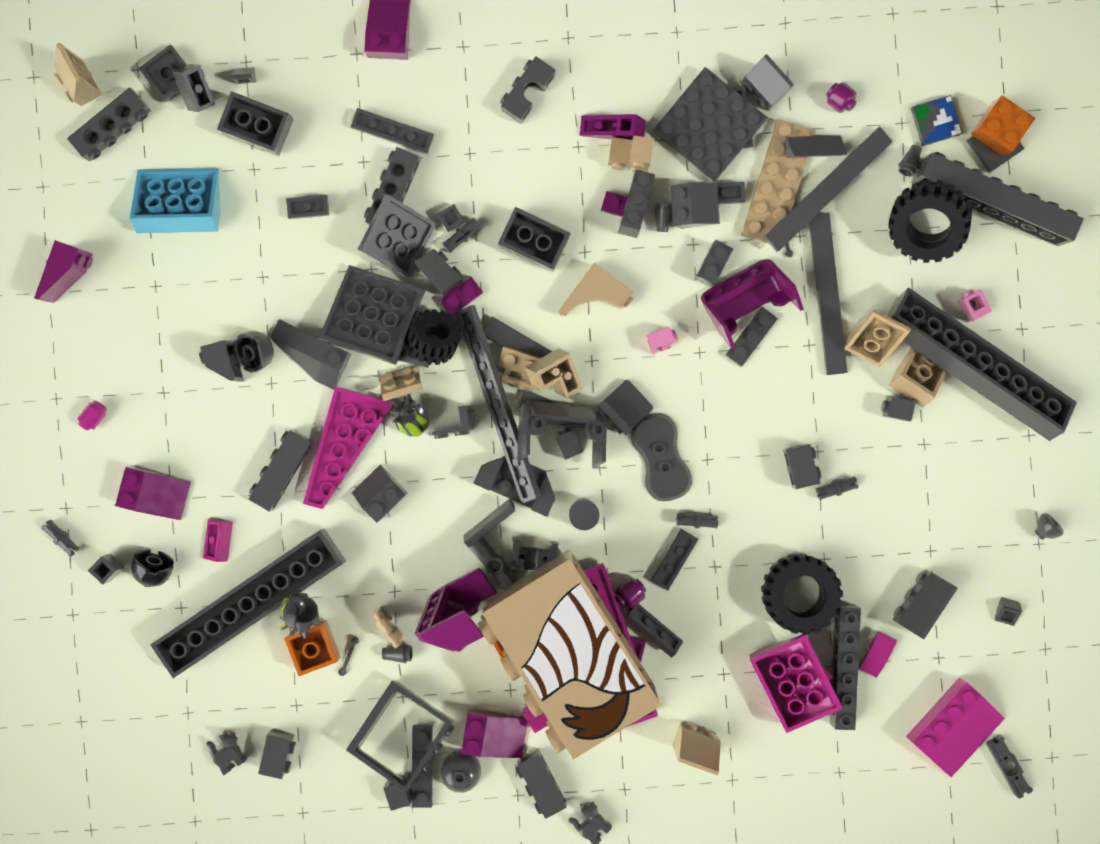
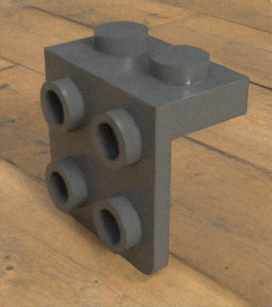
M625 380L598 405L600 408L598 412L605 420L609 418L614 423L612 427L619 435L622 433L628 435L653 410L652 404L629 380Z
M468 405L458 406L461 427L430 431L429 436L434 435L435 439L449 437L448 433L452 432L455 433V436L469 434L468 430H473L472 421H475L474 409H470Z

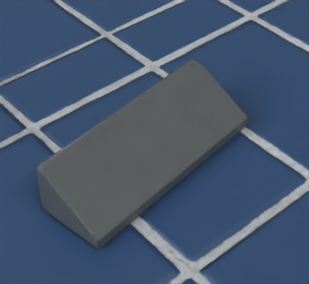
M841 135L786 137V158L847 155Z

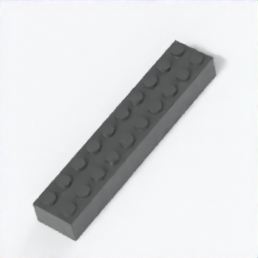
M909 287L895 299L887 316L911 328V331L903 340L904 343L1048 441L1065 432L1077 404L1075 400Z
M323 528L153 642L150 646L174 679L280 607L285 597L301 593L345 563L346 559L325 528Z

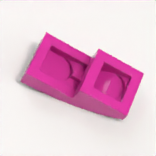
M878 631L868 645L869 650L858 664L859 669L877 678L888 661L897 643V639Z

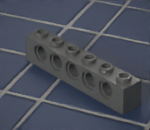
M842 604L841 609L838 608L836 611L839 615L834 619L833 677L831 685L843 709L830 714V725L835 730H856L861 608L855 604Z

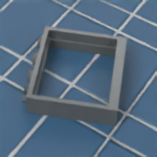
M392 680L346 751L404 792H408L410 789L414 790L419 784L420 779L418 777L422 771L425 773L432 764L429 760L433 754L437 755L443 747L441 742L445 736L449 737L455 728L452 726L455 721L397 680ZM398 691L445 723L408 781L360 749Z

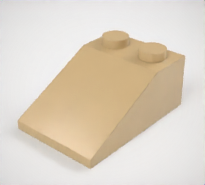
M57 43L54 67L58 73L55 75L59 82L65 85L67 89L65 93L72 103L75 102L83 106L101 96L102 93L83 59L62 43Z
M872 310L861 318L849 332L844 349L881 367L909 334L911 328L876 310Z
M911 347L896 369L889 386L911 401L916 402L920 407H924L936 397L947 371Z
M686 722V725L680 723L672 744L678 762L718 776L721 741L716 736L717 733L709 729H705V731L697 729L698 726Z

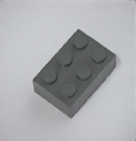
M231 91L217 130L222 135L280 156L294 119L287 112Z
M515 207L501 235L498 246L546 270L554 272L571 233Z

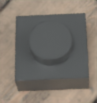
M455 204L437 214L448 233L465 223Z

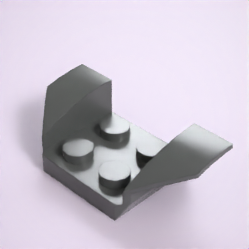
M505 456L481 465L473 484L488 491L491 490L529 507L532 511L548 517L556 499L546 471L530 464L541 497L521 503Z

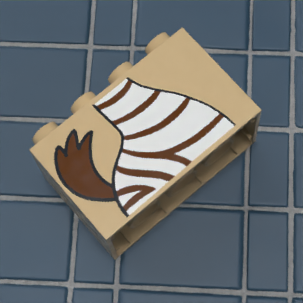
M570 549L487 600L482 612L483 615H481L482 621L478 623L479 629L490 645L499 640L504 650L502 652L504 657L500 659L503 668L512 681L522 677L526 683L524 687L527 693L523 695L524 701L535 717L542 713L546 715V723L549 729L545 733L557 753L567 749L574 760L661 706L656 686Z

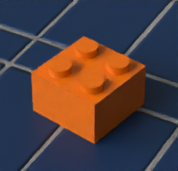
M1001 95L991 103L971 135L1005 157L1014 151L1036 118Z
M327 620L320 622L322 626L312 625L307 631L306 638L302 634L299 635V632L284 638L298 677L334 664L341 658Z

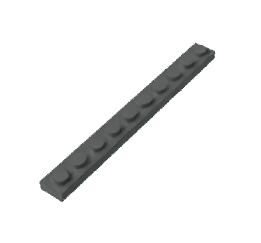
M470 305L456 312L521 503H526L541 497L528 457L522 461H517L518 428L475 305Z

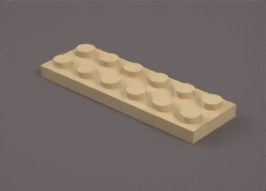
M782 119L776 120L741 236L769 244L764 236L792 210L808 157L786 158V137L815 136L816 130Z

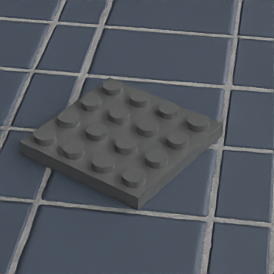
M704 67L656 125L653 133L713 182H716L766 122L768 117L708 68Z
M349 265L319 339L396 365L425 290Z

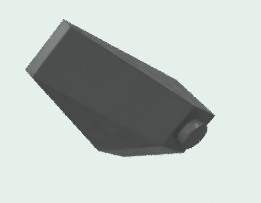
M281 319L278 320L270 336L316 382L333 390L337 386L352 355Z

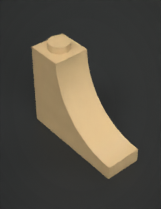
M594 262L558 310V314L565 317L575 307L588 302H604L619 309L623 306L627 308L633 300L631 294L634 291Z

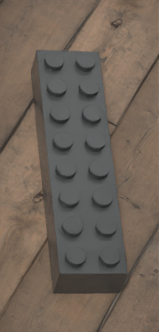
M932 152L920 160L918 172L914 174L911 181L912 184L919 182L921 185L924 183V180H931V183L941 180L943 185L946 186L950 183L955 186V191L961 190L964 193L963 199H968L970 203L969 208L1057 247L1075 241L1084 218L1078 216L1076 211L1059 208V204L1055 202L1043 201L1037 194H1027L1021 191L1022 189L1018 186L1006 185L1002 183L1003 180L1000 178H990L983 175V171L967 168L963 162L951 161L939 152Z

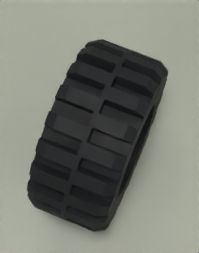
M924 180V183L921 185L919 182L912 184L911 189L905 188L901 195L896 198L888 222L889 236L891 240H894L893 245L895 248H901V254L905 257L910 255L912 256L911 260L917 261L921 259L923 263H929L930 260H934L935 263L941 262L943 257L949 259L953 257L954 251L956 253L959 252L963 244L967 242L972 219V210L969 208L970 203L967 198L963 199L964 193L961 190L955 191L954 185L950 183L947 186L943 185L941 180H937L936 183H931V180ZM934 209L946 215L950 221V226L940 233L926 234L920 232L912 225L910 217L917 211Z
M806 554L788 555L786 559H779L778 564L772 565L769 568L771 571L768 575L765 574L763 578L765 583L761 585V592H763L761 599L766 607L767 614L780 627L789 630L791 633L798 634L800 632L803 635H808L811 631L815 633L820 632L823 626L827 628L831 625L829 621L832 618H837L839 614L836 611L838 608L841 609L843 604L840 601V597H843V590L840 589L842 584L840 579L836 577V572L828 564ZM807 575L812 577L819 585L818 600L811 609L805 612H794L784 602L785 587L796 576Z

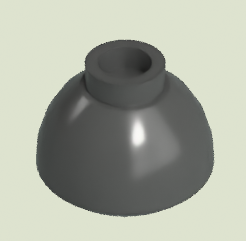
M1042 513L1037 521L1035 533L1040 539L1044 540L1045 538L1055 539L1061 537L1064 531L1051 515Z

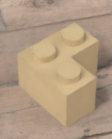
M633 136V139L629 140L612 137L608 165L612 166V169L615 170L629 168L632 169V172H635V169L648 171L651 163L654 138Z
M559 348L525 367L531 385L542 391L553 386L555 393L568 398L583 389L570 353Z

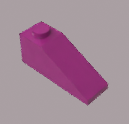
M637 114L581 116L579 136L612 139V137L629 140H632L633 136L645 137L646 120Z

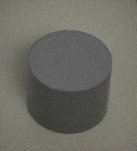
M578 499L569 508L570 522L579 530H590L599 521L598 507L589 499Z

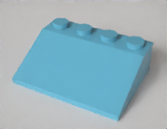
M218 168L137 170L129 218L136 233L218 232L220 218Z

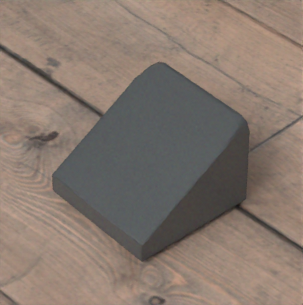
M255 68L234 69L231 79L236 84L255 83Z
M1001 597L994 620L1014 626L1022 613L1020 602Z

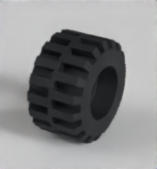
M427 309L423 313L419 312L413 318L406 344H408V350L413 351L412 356L414 358L418 357V361H426L429 365L432 363L440 365V362L444 364L448 359L451 360L461 339V328L457 326V320L452 319V315L444 314L445 311L442 310L438 312L437 309H432V311ZM426 334H434L441 340L431 339Z

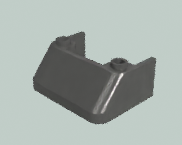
M526 401L521 405L519 409L517 461H522L530 455L531 435H541L545 432L547 424L586 428V435L592 440V468L596 469L606 462L607 430L596 409L587 406L540 401Z

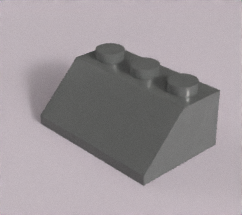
M924 570V572L917 576L915 580L917 583L913 589L907 591L904 597L905 601L902 606L896 608L893 614L894 618L892 619L923 640L958 589L953 584L928 570Z

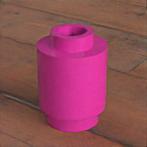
M93 400L92 403L87 404L78 416V425L87 431L90 429L95 430L106 416L107 408L100 402Z

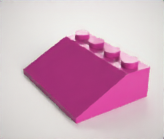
M806 634L768 645L749 654L750 662L786 733L843 709Z
M959 677L906 735V738L952 778L1005 718L968 682Z

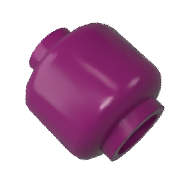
M845 82L833 84L826 93L828 105L838 113H843L846 110L850 112L857 104V101H855L857 92Z
M628 578L616 588L618 594L616 599L622 607L626 605L629 608H633L645 599L646 588L639 579Z

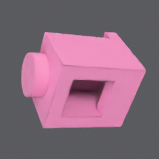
M970 289L961 294L963 298L958 300L967 317V322L975 321L992 312L982 290L974 292L973 289ZM970 301H972V302L974 303V307H973V308L971 307V305H970V303H969Z
M670 327L645 336L652 355L657 353L656 349L659 348L660 352L672 348L671 344L678 341L675 330L671 331Z

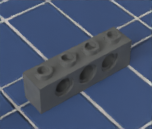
M129 87L71 134L67 140L82 158L88 161L95 160L105 148L113 146L122 134L129 133L133 125L145 120L148 117V113L152 110L138 93ZM130 109L129 115L123 117L124 111ZM114 122V127L108 130V124ZM98 135V140L92 143L93 136Z
M397 146L395 151H391L388 157L387 170L384 169L380 176V181H382L380 187L374 190L372 195L374 201L371 207H367L364 214L367 225H370L385 194H387L386 189L388 186H396V191L393 194L387 195L401 203L404 202L421 162L418 155ZM397 167L404 168V173L400 176L394 174V170Z

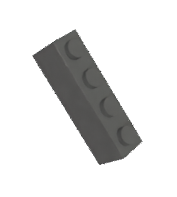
M290 429L289 432L285 431L280 439L282 444L279 449H274L270 456V464L263 467L259 474L261 479L258 484L254 483L249 491L251 495L248 500L268 512L275 509L314 444L313 440L295 429Z

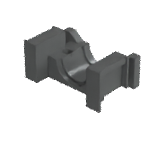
M512 538L513 550L510 560H515V564H510V570H536L557 557L558 542H550V549L520 546V539Z

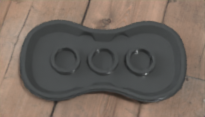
M662 413L647 415L632 429L631 441L644 460L646 468L645 484L649 494L658 501H672L689 492L692 485V475L679 455L677 449V427L674 421L668 415Z

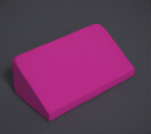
M208 519L203 559L215 562L228 561L233 522Z

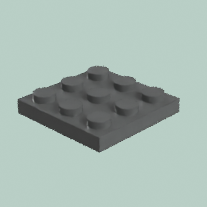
M385 194L358 250L410 278L416 266L414 262L420 258L437 223L390 195Z

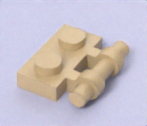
M504 345L498 363L499 367L505 368L504 373L498 372L501 382L506 385L509 383L519 386L518 389L521 390L528 389L533 391L534 386L528 381L529 377L525 367L542 357ZM511 371L521 373L522 378L510 376Z
M418 365L414 367L407 366L404 367V370L394 373L390 371L386 375L379 377L381 395L384 401L423 390Z
M381 606L372 613L377 620L375 623L386 634L385 638L388 643L391 642L396 649L401 645L404 635L398 626L395 627L391 622L393 618L387 609L384 610Z

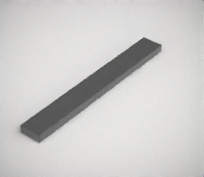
M880 126L877 127L764 236L776 252L780 251L893 142Z
M830 212L820 213L809 222L827 376L848 373Z

